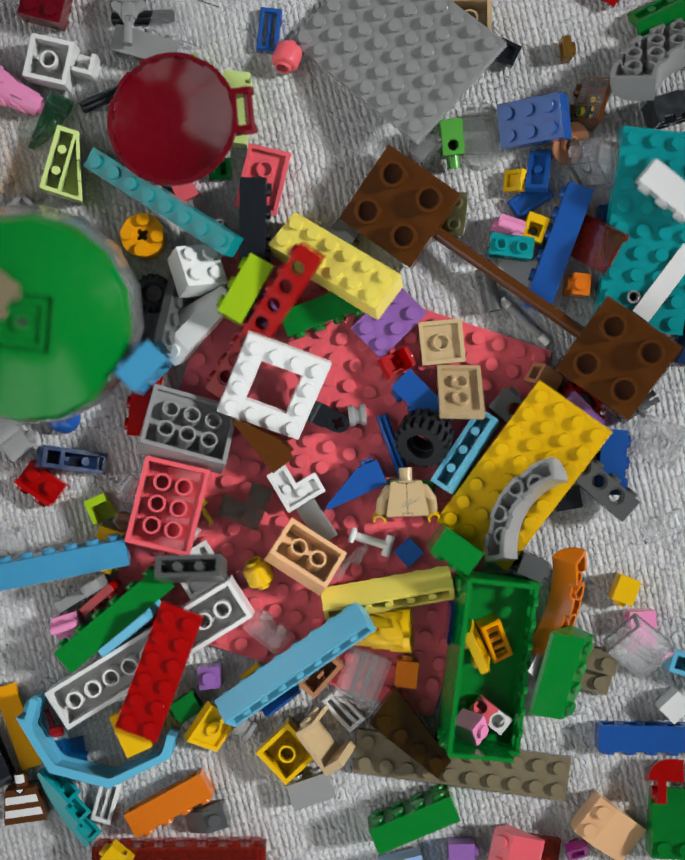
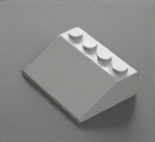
M154 384L136 452L221 474L227 463L235 426L232 421L234 417L217 412L219 401Z

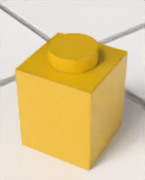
M616 572L607 596L613 599V604L624 608L626 604L633 606L642 582Z

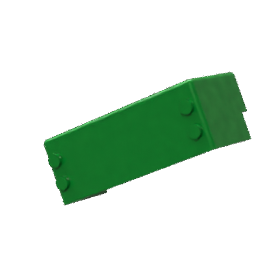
M473 570L469 576L465 573H462L461 576L456 573L453 579L455 599H453L439 723L438 727H436L435 739L439 741V746L445 749L450 758L514 763L512 756H519L521 753L523 717L526 713L525 700L528 694V670L531 666L533 633L536 628V608L539 604L538 592L541 585L539 582L522 575ZM495 613L502 623L513 655L495 664L490 657L489 672L481 675L479 669H475L470 659L472 654L469 648L465 649L467 624L469 619H473L476 625L477 620ZM498 631L489 634L488 637L495 633H498ZM499 639V640H497V641H495V642H493V643H491V644L493 645V644H495V643L501 641V639ZM503 646V647H501V648L495 650L494 652L497 653V652H499V651L505 649V647ZM480 694L507 713L513 721L502 735H499L488 726L489 732L478 746L456 739L455 725L456 717L462 708L470 710L469 707Z

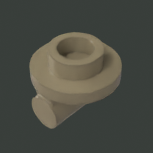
M126 511L116 512L114 517L115 526L121 531H127L131 514Z

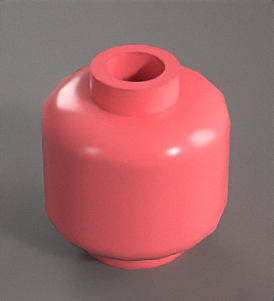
M283 40L277 43L271 60L278 72L289 74L297 70L303 53L295 41Z

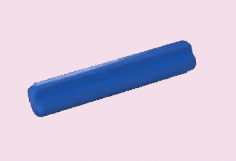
M383 414L376 419L396 473L399 476V468H407L404 458L399 456L400 452L395 449V434L388 415Z

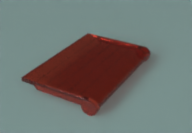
M587 214L584 217L570 256L604 275L607 268L612 265L622 244L629 240V235Z

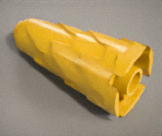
M394 609L390 612L369 615L377 630L353 645L390 650L392 652L412 653L414 644L412 609Z

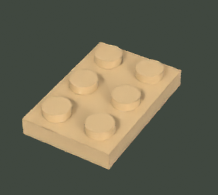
M437 365L439 419H484L485 408L481 367L476 365Z

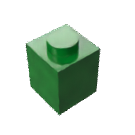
M192 688L171 703L169 713L175 721L178 720L182 725L198 714L205 704L194 688Z

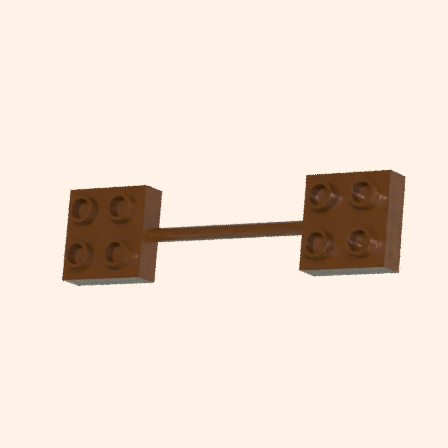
M388 144L339 219L411 269L415 267L432 240L435 239L575 336V341L554 369L629 421L683 347L610 296H606L585 327L442 229L441 227L461 200L462 195Z

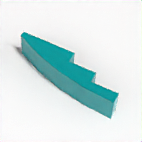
M44 767L37 773V776L45 793L70 831L85 848L88 847L102 832L88 817L92 811L77 796L81 791L69 778L51 774Z

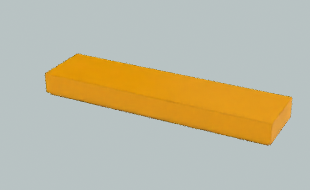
M17 682L0 686V709L21 769L26 770L43 764L16 719L24 709V702Z

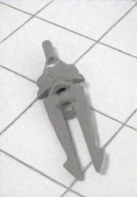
M112 0V10L119 14L124 24L123 45L130 47L132 46L133 25L139 13L145 10V0Z

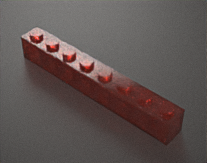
M235 836L228 839L208 837L206 840H197L196 837H187L184 840H176L174 837L154 840V838L147 837L141 840L122 838L119 841L135 854L133 860H267V839H262L259 836H253L249 839H240V837ZM101 838L94 843L92 847V860H100L102 857L99 854L100 850L106 843L111 844L113 842L110 838Z

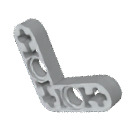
M105 573L53 604V607L57 614L105 587L111 580Z

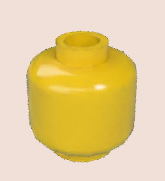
M255 556L245 562L243 574L248 585L251 588H259V590L268 588L275 574L271 565L265 561V558Z

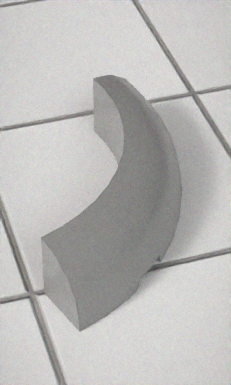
M550 457L530 465L529 469L525 470L521 475L515 476L502 491L490 514L489 531L485 535V561L496 562L518 559L517 545L519 532L528 510L546 491L559 484L568 482L565 469L558 459Z

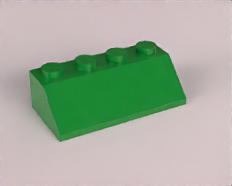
M572 625L550 632L528 710L529 714L560 720L573 714L576 708L574 703L576 695L579 694L582 687L580 683L581 678L587 670V657L593 649L592 640L594 635Z

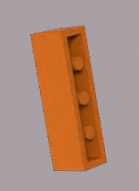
M201 768L126 810L124 817L136 838L141 835L146 837L152 834L155 828L161 824L164 827L173 822L174 817L180 814L181 816L187 815L193 810L192 807L198 804L203 806L210 802L214 788L205 771Z

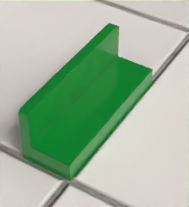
M655 0L627 14L628 22L637 28L638 36H645L649 34V29L664 23L667 26L678 18H682L685 21V0Z

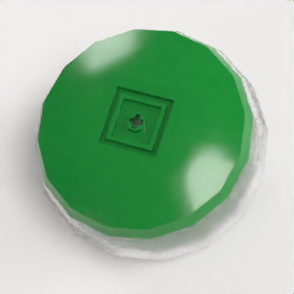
M44 204L0 207V269L22 286L18 293L23 294L17 302L13 299L6 307L9 313L3 321L0 320V419L20 425L67 421L106 401L122 382L115 374L118 370L116 365L123 358L129 359L134 354L132 349L141 341L145 328L140 284L120 247L86 218Z

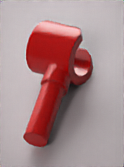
M49 708L45 709L44 713L50 726V736H63V725H55Z

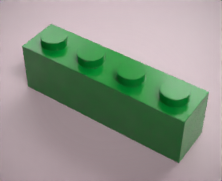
M330 292L292 307L283 321V325L288 338H293L295 341L305 337V333L314 330V333L326 329V324L334 322L337 325L345 322L347 316L354 314L357 317L365 314V312Z

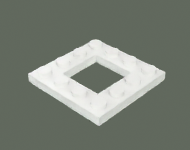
M248 331L217 406V412L298 440L332 363L330 360ZM261 361L301 375L286 411L247 397Z

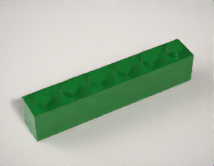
M151 565L142 573L144 578L138 583L136 580H133L125 587L126 593L121 597L117 594L107 603L110 606L103 611L100 608L91 616L92 621L89 624L85 625L82 623L73 631L75 635L70 640L65 637L56 645L58 650L54 653L55 656L70 673L74 672L169 592L175 584L161 583L155 579V568Z

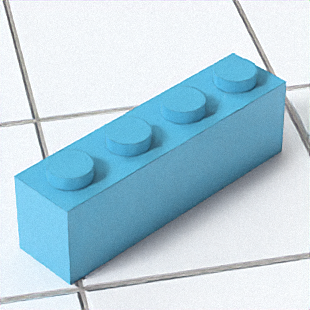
M486 411L484 419H470L430 481L454 495L501 425V422Z

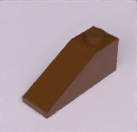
M237 418L232 419L235 426L272 473L294 458L292 454L294 449L287 440L282 441L280 437Z

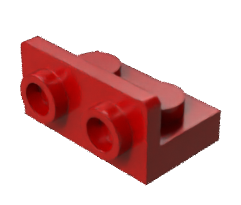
M31 460L20 477L15 478L13 482L18 485L16 488L26 495L29 493L34 496V501L40 506H53L68 484L47 469L35 468L36 461Z

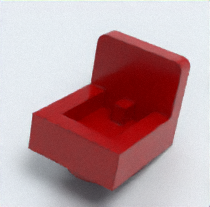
M407 346L377 360L387 380L416 365L414 355Z

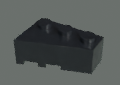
M675 90L667 94L655 96L654 101H647L641 108L646 127L661 130L684 123L685 90Z

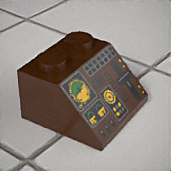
M584 77L580 84H576L573 96L576 99L574 105L570 104L569 107L570 122L581 123L587 131H594L602 121L610 95V77Z

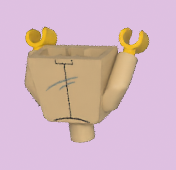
M412 467L399 468V481H391L390 485L384 486L377 498L373 522L375 523L376 518H382L383 524H385L386 517L427 516L428 522H431V516L436 515L438 520L441 517L435 494L427 484L422 483V480L412 481Z

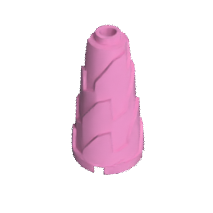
M0 65V105L6 108L10 107L28 116L42 115L47 104L44 103V98L40 96V93L22 83L20 79L4 70V67Z

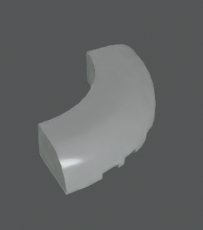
M678 18L670 25L666 26L663 23L649 29V34L645 36L639 35L629 43V47L619 53V58L614 62L610 75L611 90L617 97L629 101H654L656 90L663 80L675 71L685 67V21L682 18Z

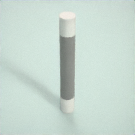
M505 296L501 299V305L544 346L551 341Z

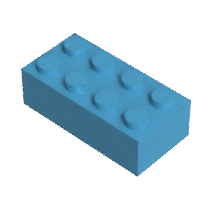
M148 340L145 343L140 341L132 349L134 354L129 359L123 358L116 365L118 370L115 374L134 393L144 395L174 365Z

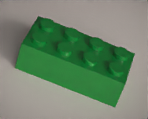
M436 784L430 788V791L423 794L422 792L415 793L410 797L411 799L404 802L399 800L392 803L387 809L373 811L368 816V826L378 854L381 855L461 821L448 785Z

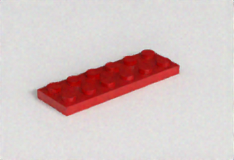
M166 601L161 602L115 728L157 743L203 621V615Z

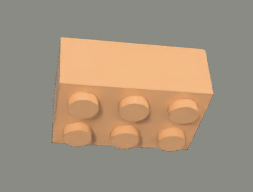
M291 518L268 553L265 561L320 596L327 588L347 553Z

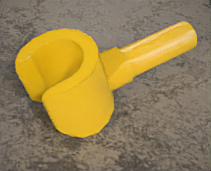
M204 498L201 513L210 525L214 521L204 508L208 503Z

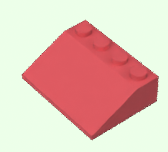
M146 456L124 542L180 555H190L211 470Z

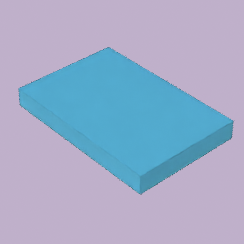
M159 599L98 650L101 656L105 657L146 624L158 612L162 601Z

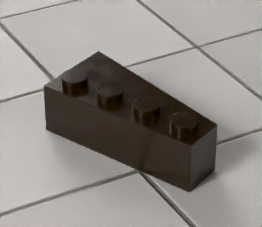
M393 686L368 718V724L438 779L451 760L398 689Z

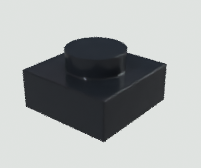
M502 37L506 41L507 47L499 54L495 61L512 68L522 46Z

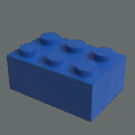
M555 92L496 104L501 149L516 150L572 139L567 94Z

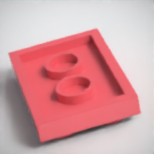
M249 143L241 177L267 178L268 183L272 184V195L267 198V205H271V216L277 217L291 153ZM239 183V187H238V191H237V196H236V200H235V204H234V207H235V208H239V209H240V183Z

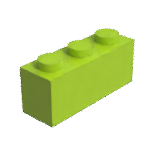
M252 253L249 254L248 258L243 257L238 266L241 269L237 277L232 276L227 285L230 288L226 296L222 295L216 305L219 315L239 326L247 318L274 270L272 264Z

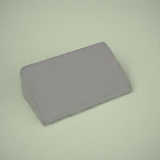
M315 498L296 509L306 526L321 537L330 540L337 535V532Z

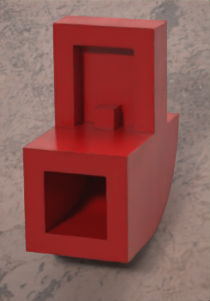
M659 760L647 769L644 781H653V785L650 786V798L653 799V804H667L666 782L684 783V760Z

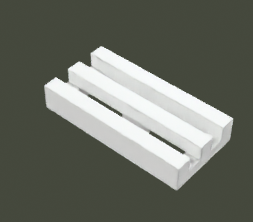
M337 686L326 697L321 699V702L324 705L327 704L328 710L349 733L366 719L364 714ZM336 693L359 717L358 720L334 696ZM330 699L353 722L351 726L328 702Z
M123 782L114 786L116 790L108 819L104 817L112 788L107 789L101 814L98 817L96 814L104 787L99 786L90 820L111 825Z

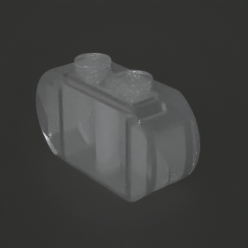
M479 101L467 106L461 116L465 147L462 162L473 171L489 169L496 162L499 153H502L500 140H498L497 110L491 104Z

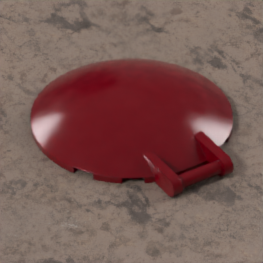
M181 52L161 53L139 62L140 65L131 72H127L117 84L118 88L113 99H110L107 113L109 139L114 152L118 155L124 166L139 178L163 186L185 185L205 177L224 160L232 147L235 136L258 132L257 124H255L252 99L254 87L231 88L224 76L212 64L194 57L192 54ZM237 98L244 99L245 125H239Z

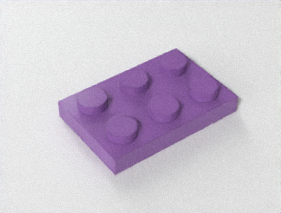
M402 288L378 320L365 313L351 327V330L381 359L427 312Z

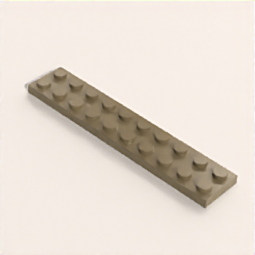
M358 727L352 772L566 801L571 757L520 749L521 753L519 756H512L514 763L450 758V764L437 779L379 731Z

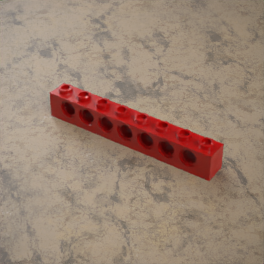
M305 241L299 243V245L295 243L288 253L291 256L287 263L283 262L276 272L279 276L275 282L271 280L264 290L267 293L263 300L259 299L253 307L254 314L251 318L247 317L241 325L243 331L239 336L236 334L229 345L232 348L228 354L224 352L218 361L220 364L217 371L213 370L206 379L209 382L206 389L221 399L229 380L225 377L224 371L232 372L237 360L236 352L240 353L248 331L272 339L326 258L325 255ZM296 261L303 264L304 271L302 273L295 270L294 264ZM283 280H288L291 283V291H286L283 288ZM272 298L279 301V309H274L271 306L270 301ZM260 316L266 318L268 322L267 327L260 325Z

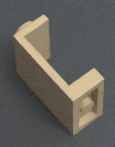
M327 704L321 708L316 706L307 713L308 717L299 723L301 727L295 733L325 776L342 768L356 748L352 739L338 746L321 723L320 719L329 708Z

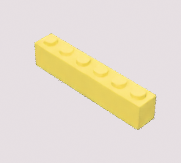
M437 566L432 569L415 570L409 573L393 574L387 577L371 578L370 580L350 582L337 586L331 585L322 592L321 599L325 620L327 621L329 618L337 616L344 611L346 606L355 602L363 606L368 614L453 600L455 599L449 566Z

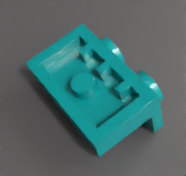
M492 232L490 244L486 250V257L529 262L532 260L535 239L528 236Z

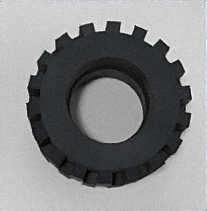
M418 408L416 411L411 410L408 415L404 416L395 434L394 444H396V451L400 452L399 456L405 458L407 463L411 462L414 466L418 467L420 465L423 468H428V466L436 467L437 464L440 465L446 458L454 439V430L451 429L450 421L446 422V419H439V412H431L428 408H425V410ZM419 436L426 437V438L429 439L430 441L424 440V439L420 438Z

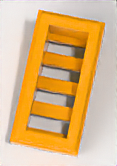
M495 613L476 621L480 635L494 664L513 655L502 623ZM498 631V633H495L488 637L489 634ZM501 639V641H499V642H497V643H495V644H493V645L491 644V643H493V642H495V641ZM503 646L505 647V649H503V650H501V651H499V652H497V653L494 652L495 650H497V649H499V648H501V647H503Z

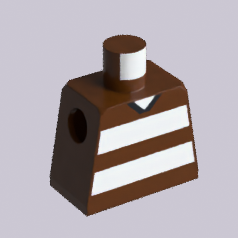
M26 770L15 772L13 774L15 783L9 784L4 793L5 826L46 820L51 810L40 780L28 781Z

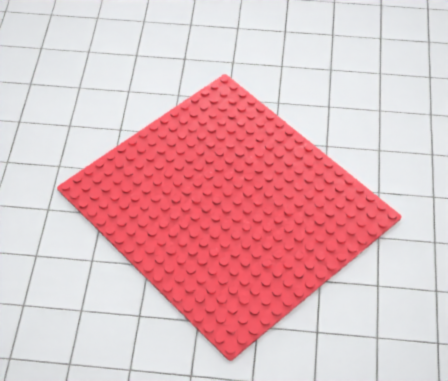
M239 248L234 257L223 255L221 259L228 283L232 276L237 277L241 270L238 268ZM274 259L268 262L274 266V270L264 289L271 280L275 282L279 276L276 272L283 262ZM283 280V288L286 291H291V283L288 280ZM310 280L294 306L328 294L330 291ZM272 298L271 300L275 304L276 308L279 309V301L275 298ZM424 309L427 314L419 322L453 318ZM352 314L346 317L347 320L337 325L334 322L326 324V329L314 333V330L305 333V337L295 341L293 338H288L282 323L272 339L330 360L332 365L316 401L346 415L348 419L347 405L357 407L365 403L367 425L358 423L350 427L349 424L347 430L337 433L306 421L298 440L257 426L280 437L282 441L287 440L293 447L292 454L294 458L285 465L296 483L315 472L326 490L316 496L315 500L337 532V535L328 541L347 553L328 586L387 577L393 574H404L415 570L432 569L437 566H448L447 560H444L442 563L431 555L430 547L427 544L440 525L436 521V515L431 516V522H428L427 516L386 517L385 524H383L382 518H376L375 523L373 522L377 498L384 486L389 485V479H399L376 418L387 414L394 434H396L404 416L408 415L409 412L407 411L408 405L403 400L398 402L391 395L393 392L391 387L406 371L387 380L377 362L380 358L351 330V327L363 315L355 317ZM225 317L188 359L179 387L180 391L220 402V398L206 389L209 383L206 379L213 370L217 371L219 368V359L224 352L228 354L232 348L229 345L236 334L239 336L243 331L241 326ZM462 322L466 362L439 365L480 366L485 411L501 422V425L469 471V475L507 424L488 408L489 404L504 387L510 389L511 386L521 394L519 398L524 401L533 388L523 381L532 363L538 362L548 365L551 352L550 350ZM417 323L385 356L407 346L413 353L416 365L410 369L438 396L437 365L422 366ZM261 361L247 397L286 411L301 375ZM225 370L224 375L227 379H229L231 372ZM512 403L509 406L511 415L518 409V404ZM342 417L334 419L335 428L344 427L345 423L342 422ZM470 419L450 420L451 429L454 430V439L450 449ZM234 426L226 466L221 474L210 472L204 496L208 501L204 508L214 523L209 525L204 515L200 513L197 527L201 529V532L194 540L192 548L207 540L215 554H222L227 559L228 577L231 575L234 577L255 610L252 618L209 643V645L268 664L277 654L285 652L291 648L293 643L301 641L308 636L310 631L324 625L326 620L321 595L319 596L272 565L275 576L268 588L259 590V588H251L243 574L245 562L255 556L266 558L291 518L304 526L306 524L296 509L288 513L267 478V475L272 473V471L238 428ZM419 436L420 438H422V439H424V440L430 441V440L427 439L426 437ZM370 457L372 461L377 459L388 484L327 510L326 505L354 470L360 467L359 462ZM404 458L407 468L412 467V479L430 480L440 466L437 464L436 467L428 466V468H423L420 465L416 467L411 462L407 463ZM435 484V496L440 514L453 495ZM351 528H357L359 533L382 540L386 539L387 534L395 536L390 556H382V548L355 540L354 543L348 542ZM408 537L424 552L409 568L394 553V550ZM128 543L131 563L119 569L117 578L122 584L117 588L118 595L121 597L126 593L125 587L133 580H136L138 583L144 578L142 573L151 565L155 568V556L180 554ZM485 555L481 557L473 571L481 570ZM450 569V573H451V577H452V581H453L454 576L456 575V572H454L452 569ZM174 583L175 586L160 600L180 607L190 601V598L181 583ZM453 600L408 607L412 609L414 623L412 624V629H414L412 653L392 652L390 650L372 649V647L352 646L338 656L343 660V667L328 684L382 701L394 686L396 656L402 657V654L414 655L415 659L419 661L417 688H396L414 712L428 717L432 716L444 680ZM157 613L146 624H153Z

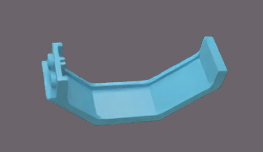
M40 690L30 700H27L23 712L16 717L49 773L108 789L170 759L176 748L181 727L173 725L167 734L163 747L123 766L114 768L68 756L61 751L43 723L42 717L47 702V697L44 694L45 691Z

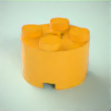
M139 213L129 217L120 230L121 242L124 248L138 259H156L166 249V229L157 218L150 214ZM142 234H146L148 238L146 241L142 239Z

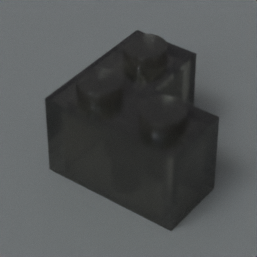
M254 481L246 500L226 493L216 515L258 531L274 489Z

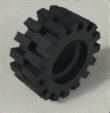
M149 273L147 276L143 275L142 279L137 280V285L134 286L136 304L142 310L151 314L160 313L168 280L159 274ZM153 285L158 286L162 291L161 298L156 302H150L146 298V290Z

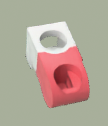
M480 694L469 707L471 711L484 715L487 725L499 735H502L513 721L507 713Z

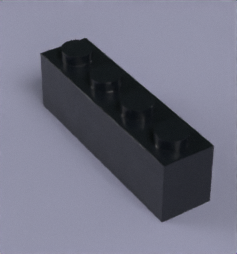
M240 177L239 236L244 239L239 246V264L243 257L248 258L250 253L266 262H271V250L267 249V241H271V227H267V219H271V205H267V198L272 195V184L268 183L266 177Z

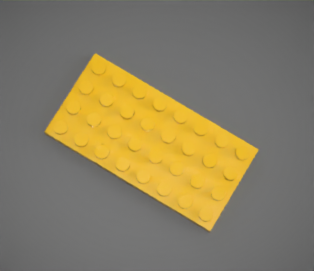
M539 379L441 511V519L438 520L436 518V521L440 524H445L450 530L459 534L485 555V535L489 531L490 514L502 491L515 476H519L529 469L530 465L543 459L555 457L563 465L568 482L549 489L530 507L519 532L517 554L519 555L613 432ZM515 560L496 561L495 563L507 571Z

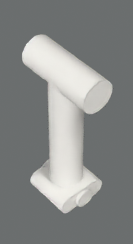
M352 527L348 542L354 543L355 540L382 548L381 555L389 557L395 536L387 534L386 539L382 540L359 533L357 528Z

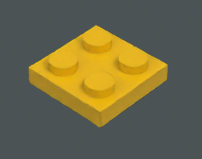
M469 619L465 649L469 648L472 654L470 656L472 665L475 669L478 668L482 675L489 672L490 655L473 619Z
M207 701L183 738L186 742L217 752L234 727L223 722L215 703Z

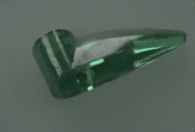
M55 91L51 92L37 122L28 148L32 150L38 148L55 134L57 125L61 126L70 115L74 105L73 100Z

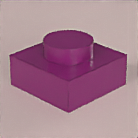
M573 839L565 844V853L568 860L589 856L586 840Z

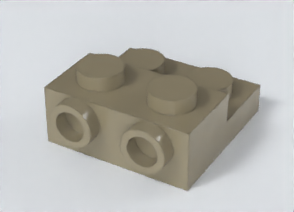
M593 643V649L586 661L587 670L581 678V689L607 696L611 678L615 676L620 655L615 652L616 649L603 646L601 649L594 647L595 643Z

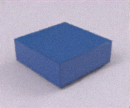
M410 537L394 550V553L408 568L424 554Z

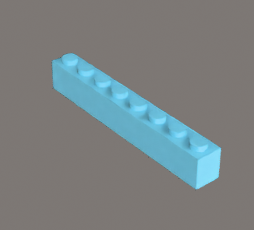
M357 602L346 606L344 611L337 616L329 618L321 627L310 631L304 639L293 643L291 648L285 652L277 654L271 662L257 668L256 672L249 677L241 679L232 689L224 691L219 698L214 700L223 722L233 727L238 726L377 630L366 609Z

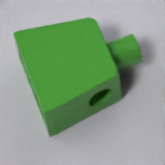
M462 117L440 120L436 124L440 158L446 157L447 170L460 168L459 155L465 154ZM448 142L454 143V150L448 148Z

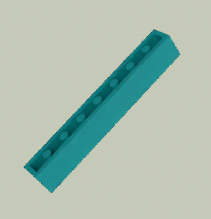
M93 147L83 165L224 256L234 257L244 239L162 186L139 178L127 169L122 161L104 150Z

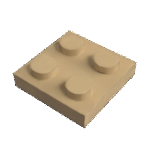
M462 318L418 322L422 366L466 362Z

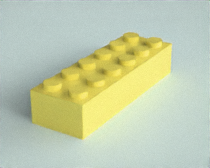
M295 211L268 244L273 257L285 263L290 259L291 256L288 253L295 243L299 245V243L305 241L321 252L326 258L311 280L376 320L381 317L403 288L401 274ZM296 261L294 268L299 273H302L304 266L301 262Z

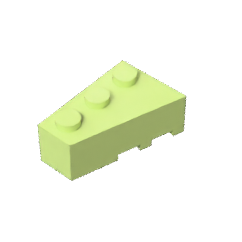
M224 70L223 76L231 88L253 87L250 72ZM237 98L239 125H245L244 99ZM248 135L235 136L232 147L247 149Z
M57 125L39 189L43 193L83 205L79 131Z

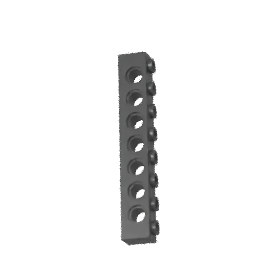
M512 386L510 389L504 387L489 404L488 408L507 423L512 417L509 412V406L512 403L520 406L523 402L519 398L521 394ZM594 458L575 483L619 521L623 522L640 503L636 499L638 495L629 487L623 488L619 484L621 480L612 472L608 475L602 470L605 466ZM596 475H601L603 478V484L600 487H595L592 483V479ZM617 489L620 494L619 498L616 501H611L609 493Z

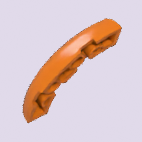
M568 547L557 551L552 556L553 576L551 590L544 614L533 635L532 652L535 656L539 652L544 657L551 631L570 625L574 626L585 588V583L582 582V572L587 569L585 549Z

